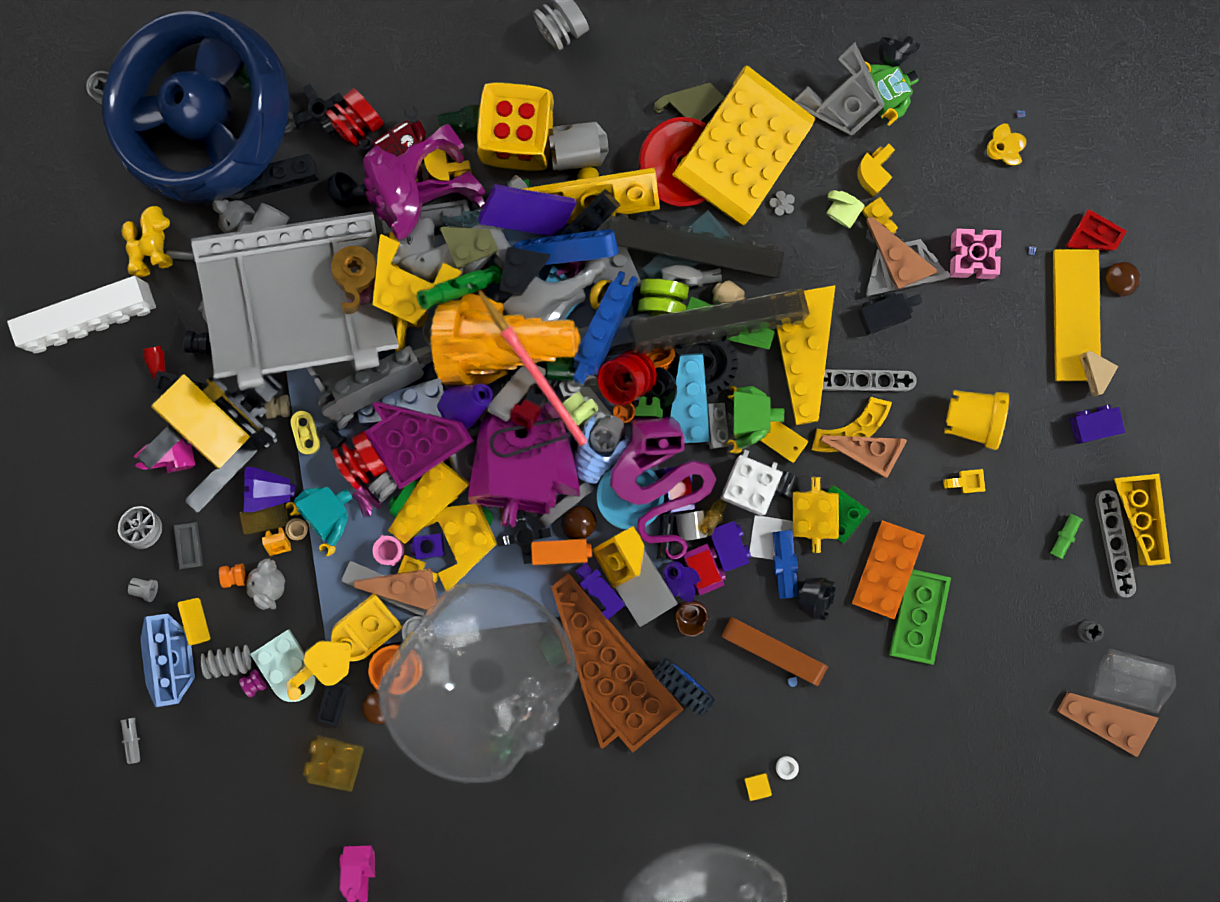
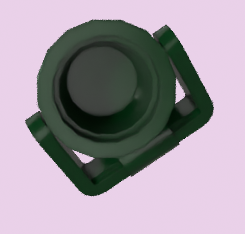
M555 357L556 361H543V368L546 370L545 379L574 380V357Z

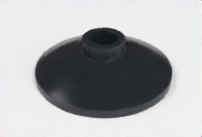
M662 367L655 368L657 375L655 385L642 396L647 397L648 405L652 404L653 397L659 398L660 408L662 409L670 406L676 399L677 385L670 372Z

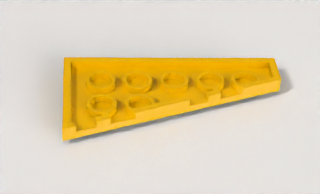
M835 285L772 296L770 298L796 425L818 422Z

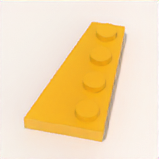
M444 462L440 463L422 476L388 531L404 544L409 543L445 507L470 487V482Z

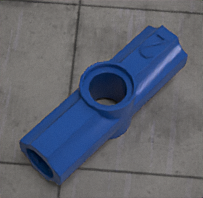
M792 530L772 532L775 553L773 555V566L775 575H777L779 598L798 597L796 575L798 573V561L796 553H794Z

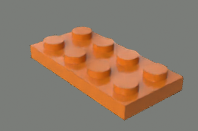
M882 520L852 604L895 620L925 535Z

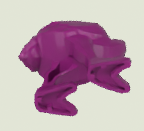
M449 124L437 129L425 141L409 146L406 152L398 157L382 150L377 145L369 150L363 158L366 178L364 179V184L368 190L365 192L370 204L374 203L377 216L381 221L384 220L388 227L392 228V232L397 240L407 238L412 233L420 219L422 204L437 197L457 192L467 197L479 208H483L485 205L482 198L485 190L469 171L449 181L426 180L420 183L415 182L422 160L436 149L444 150L458 163L464 161L460 151L464 146Z

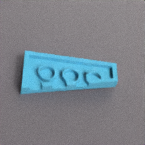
M703 353L681 354L676 378L677 396L672 403L670 417H673L680 423L684 434V443L710 442Z

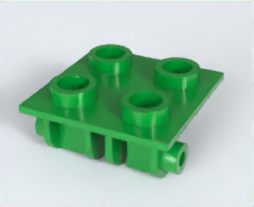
M833 485L828 489L827 493H839V537L837 540L844 544L870 510Z

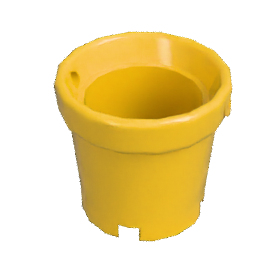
M953 390L952 394L957 395V399H950L946 418L947 425L951 426V429L945 428L944 433L983 443L986 448L997 450L1001 443L1006 423L1009 393L996 392L995 394Z

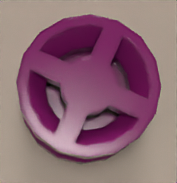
M256 669L251 671L249 676H243L239 679L243 691L250 698L258 690L262 691L267 688L263 677Z

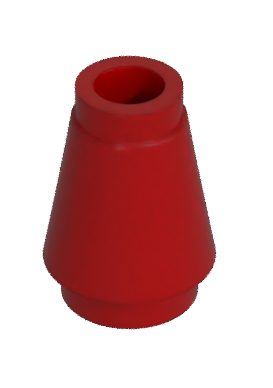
M161 346L143 349L144 355L142 356L152 378H156L158 371L166 372L165 352L162 351Z

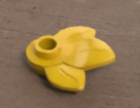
M1006 123L1001 124L993 131V139L987 145V154L992 159H1002L1007 165H1018L1022 162L1018 152L1025 147L1026 138L1019 133L1011 134L1009 125Z

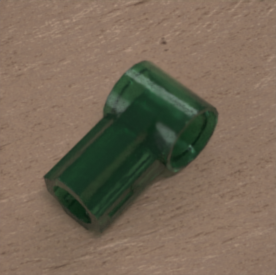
M469 105L461 108L460 111L438 115L439 126L442 127L449 124L454 132L478 131L480 106Z

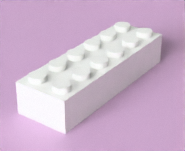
M132 276L7 322L16 347L33 353H40L47 350L46 347L50 345H63L67 343V339L85 337L88 335V332L95 329L96 331L109 328V324L115 322L121 324L129 321V317L147 315L151 312V309L156 308L148 283L136 276Z

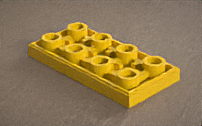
M184 374L151 406L217 469H220L250 438L237 423Z

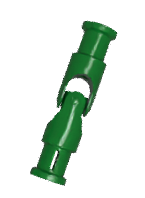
M494 264L481 271L478 269L463 276L438 283L431 289L419 290L417 292L418 303L425 310L429 309L431 305L443 304L466 294L485 289L489 284L501 283V270L499 266Z

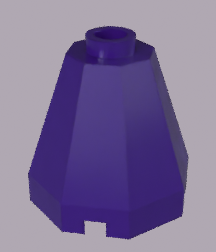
M245 467L244 512H257L290 502V497H295V484H290V479L255 467Z

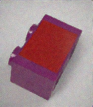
M708 544L686 552L683 556L686 566L695 569L701 579L699 583L694 584L699 595L724 586L723 580H726V576L722 567L717 568L714 560L718 559L713 546L709 548Z

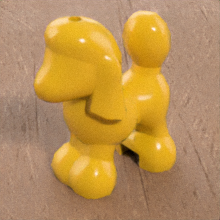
M148 207L141 214L140 226L142 228V237L140 240L136 239L138 229L133 222L127 221L122 225L121 233L127 242L125 248L129 256L127 270L130 275L144 277L150 274L149 267L143 262L145 255L151 256L150 260L153 266L158 264L159 268H168L173 265L172 258L163 252L165 239L163 230L170 226V220L164 217L160 207Z

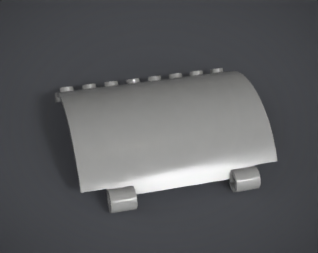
M373 212L191 239L206 312L215 378L237 375L240 389L264 386L262 374L351 359L355 361L356 370L378 367L377 351L399 348L391 313L373 305L375 282L372 286L363 290L362 293H359V310L353 314H346L342 312L341 304L342 302L352 303L353 300L346 298L345 293L332 278L331 262L333 257L340 249L347 246L357 245L366 248L373 254L377 268L379 248ZM350 267L353 273H356V269L360 270L357 267Z

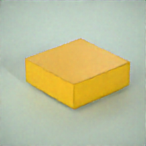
M766 772L744 778L750 801L772 796Z

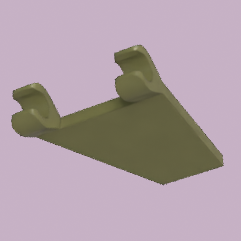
M706 83L665 95L655 102L653 109L656 113L660 114L670 103L683 117L702 121L725 97L711 83Z

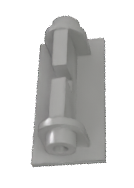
M725 403L707 404L710 426V442H707V445H709L710 449L730 447L727 444L729 437Z

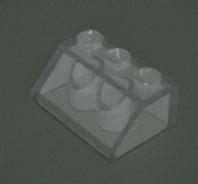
M1109 648L1100 662L1093 696L1158 714L1177 686L1174 665Z

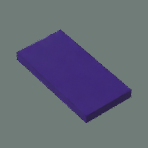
M494 184L478 217V222L481 225L558 236L562 233L577 203L575 198Z

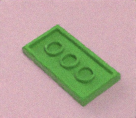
M912 570L897 612L889 651L890 656L934 665L951 577Z

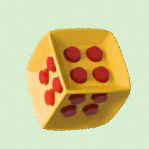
M509 83L485 84L481 96L477 133L479 160L484 164L500 168L531 171L547 169L551 148L548 129L553 128L552 109L554 100L552 92L541 87Z

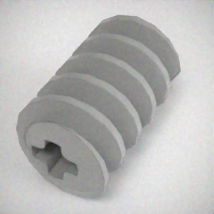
M244 645L243 652L236 646L234 653L231 652L230 648H226L224 655L221 649H217L216 656H214L212 650L208 651V657H205L202 653L201 668L206 679H210L212 676L218 678L221 674L229 676L230 673L238 675L239 671L242 674H246L248 669H251V656L248 646Z

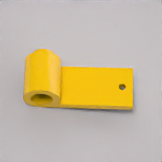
M771 422V432L760 440L793 464L809 442L781 422Z

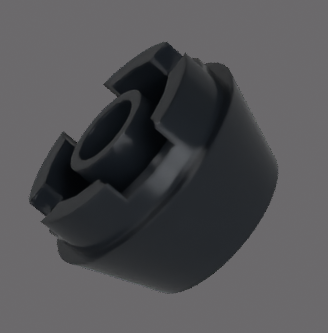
M827 577L808 578L798 592L799 610L815 621L817 619L825 621L829 616V613L825 611L829 609L830 604H833L836 587L833 586L835 582L828 580Z

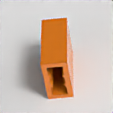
M586 539L532 542L533 565L588 562V558L592 557V544H587Z

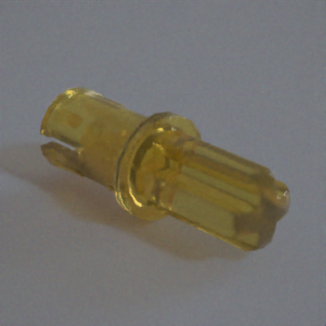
M722 499L715 501L712 508L705 513V520L700 526V531L704 535L707 532L708 536L712 535L717 524L721 523L722 515L727 508V503L723 502Z

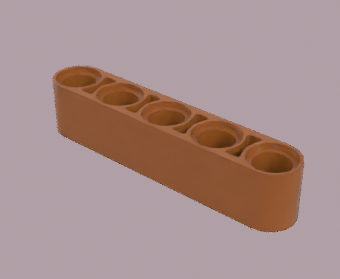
M730 617L721 637L816 686H819L828 668L827 665L733 617Z

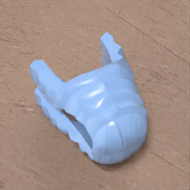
M595 416L587 420V424L584 425V430L582 431L588 441L582 446L578 445V452L574 455L577 477L591 484L600 482V477L604 475L606 470L610 469L611 465L616 463L631 441L629 436H624L615 450L609 453H603L595 449L590 440L591 432L597 421Z

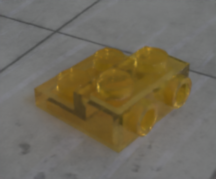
M318 735L317 740L311 742L309 752L312 754L311 762H306L303 775L306 776V780L310 784L352 792L364 747Z

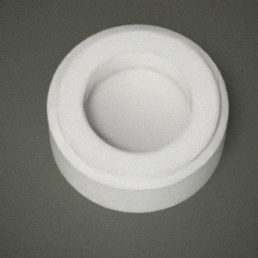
M784 756L777 761L776 772L781 778L790 780L798 774V763L792 757Z

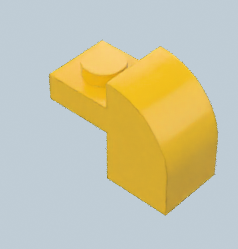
M890 144L885 148L880 146L872 154V157L866 153L859 164V182L872 197L892 178L881 167L895 151Z
M436 149L424 158L427 171L433 180L449 181L451 177L456 178L467 171L472 174L469 160L461 163H448V156L444 150Z

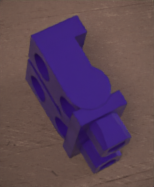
M585 562L575 571L583 580L580 583L583 589L587 588L588 592L592 596L597 597L607 608L602 612L607 619L611 618L626 605L603 578H600L602 574L598 569L593 571Z

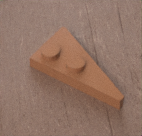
M822 435L819 440L884 478H888L907 442L906 439L825 435Z
M431 568L354 581V586L357 589L432 612H439L440 610Z

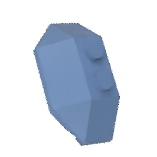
M169 614L144 617L140 641L146 687L155 707L178 704L195 678L192 648L188 645L185 630Z

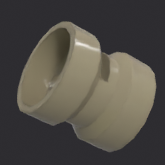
M281 395L276 399L272 397L264 405L267 411V419L276 418L277 415L282 417L291 416L289 395Z

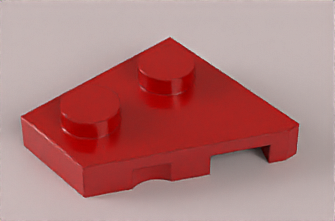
M1088 209L1065 247L1070 249L1115 251L1127 231Z

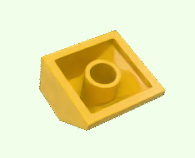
M634 526L592 549L613 589L640 575L644 544Z

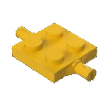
M811 477L810 491L793 492V537L812 539V553L821 552L822 539H837L839 537V493H827L820 490L821 477Z

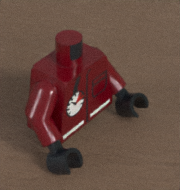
M412 106L415 113L411 116L407 115L404 109L405 117L408 120H405L373 142L370 137L364 135L368 143L363 146L358 141V145L362 149L367 150V153L373 147L379 145L382 150L398 157L404 154L409 146L425 141L426 132L420 119L417 118L418 111L416 107ZM419 166L417 175L423 170L421 166Z

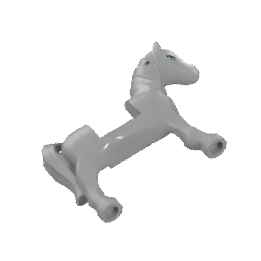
M514 175L508 182V187L528 188L525 182L517 175ZM420 217L412 233L407 238L397 241L401 244L392 263L397 264L403 271L428 282L435 281L443 263L457 269L447 244L439 247L435 246V225L429 217ZM481 224L475 225L471 229H488L491 231L499 252L458 269L462 271L460 276L478 269L480 270L493 257L495 264L499 266L501 273H503L507 247H511L505 238L504 228ZM600 259L585 261L584 269L580 273L565 281L546 282L536 277L522 296L512 295L503 304L504 311L502 314L523 315L524 318H542L541 321L563 320L571 307L585 301L586 295L583 288L591 285L595 278L606 270V266Z

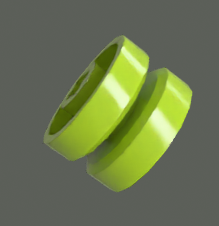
M644 279L641 281L640 293L645 298L639 299L637 312H651L652 317L669 315L670 319H684L687 306L679 301H684L688 298L689 286L670 280Z

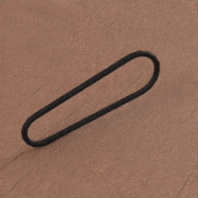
M559 417L535 422L534 426L561 421L562 419ZM520 425L496 431L491 437L490 447L493 453H495L497 456L510 457L550 443L566 439L570 437L572 433L569 432L567 435L546 442H542L509 454H501L497 452L493 444L495 437L503 432L526 428Z

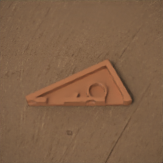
M870 217L866 219L897 290L937 273L936 268L875 218Z

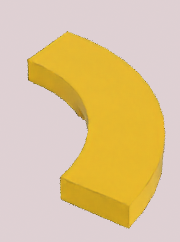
M869 397L866 408L851 424L834 430L816 429L811 451L838 452L819 441L822 435L870 437L886 419L892 402Z

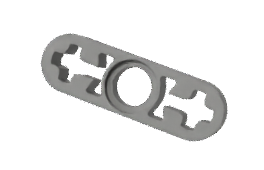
M583 483L579 486L580 497L568 495L555 505V508L550 509V515L544 514L538 521L544 528H547L590 494L595 487L591 483Z

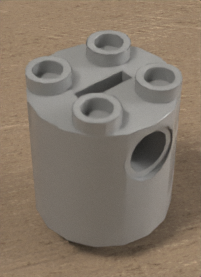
M596 121L554 126L548 129L550 147L554 149L551 150L553 170L562 171L602 166L609 151L607 133Z

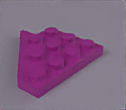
M379 401L372 403L382 420L365 431L399 489L406 487L473 442L460 421Z

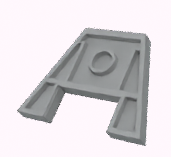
M855 42L838 58L852 74L838 89L823 102L808 86L793 100L808 113L850 135L857 132L885 105Z

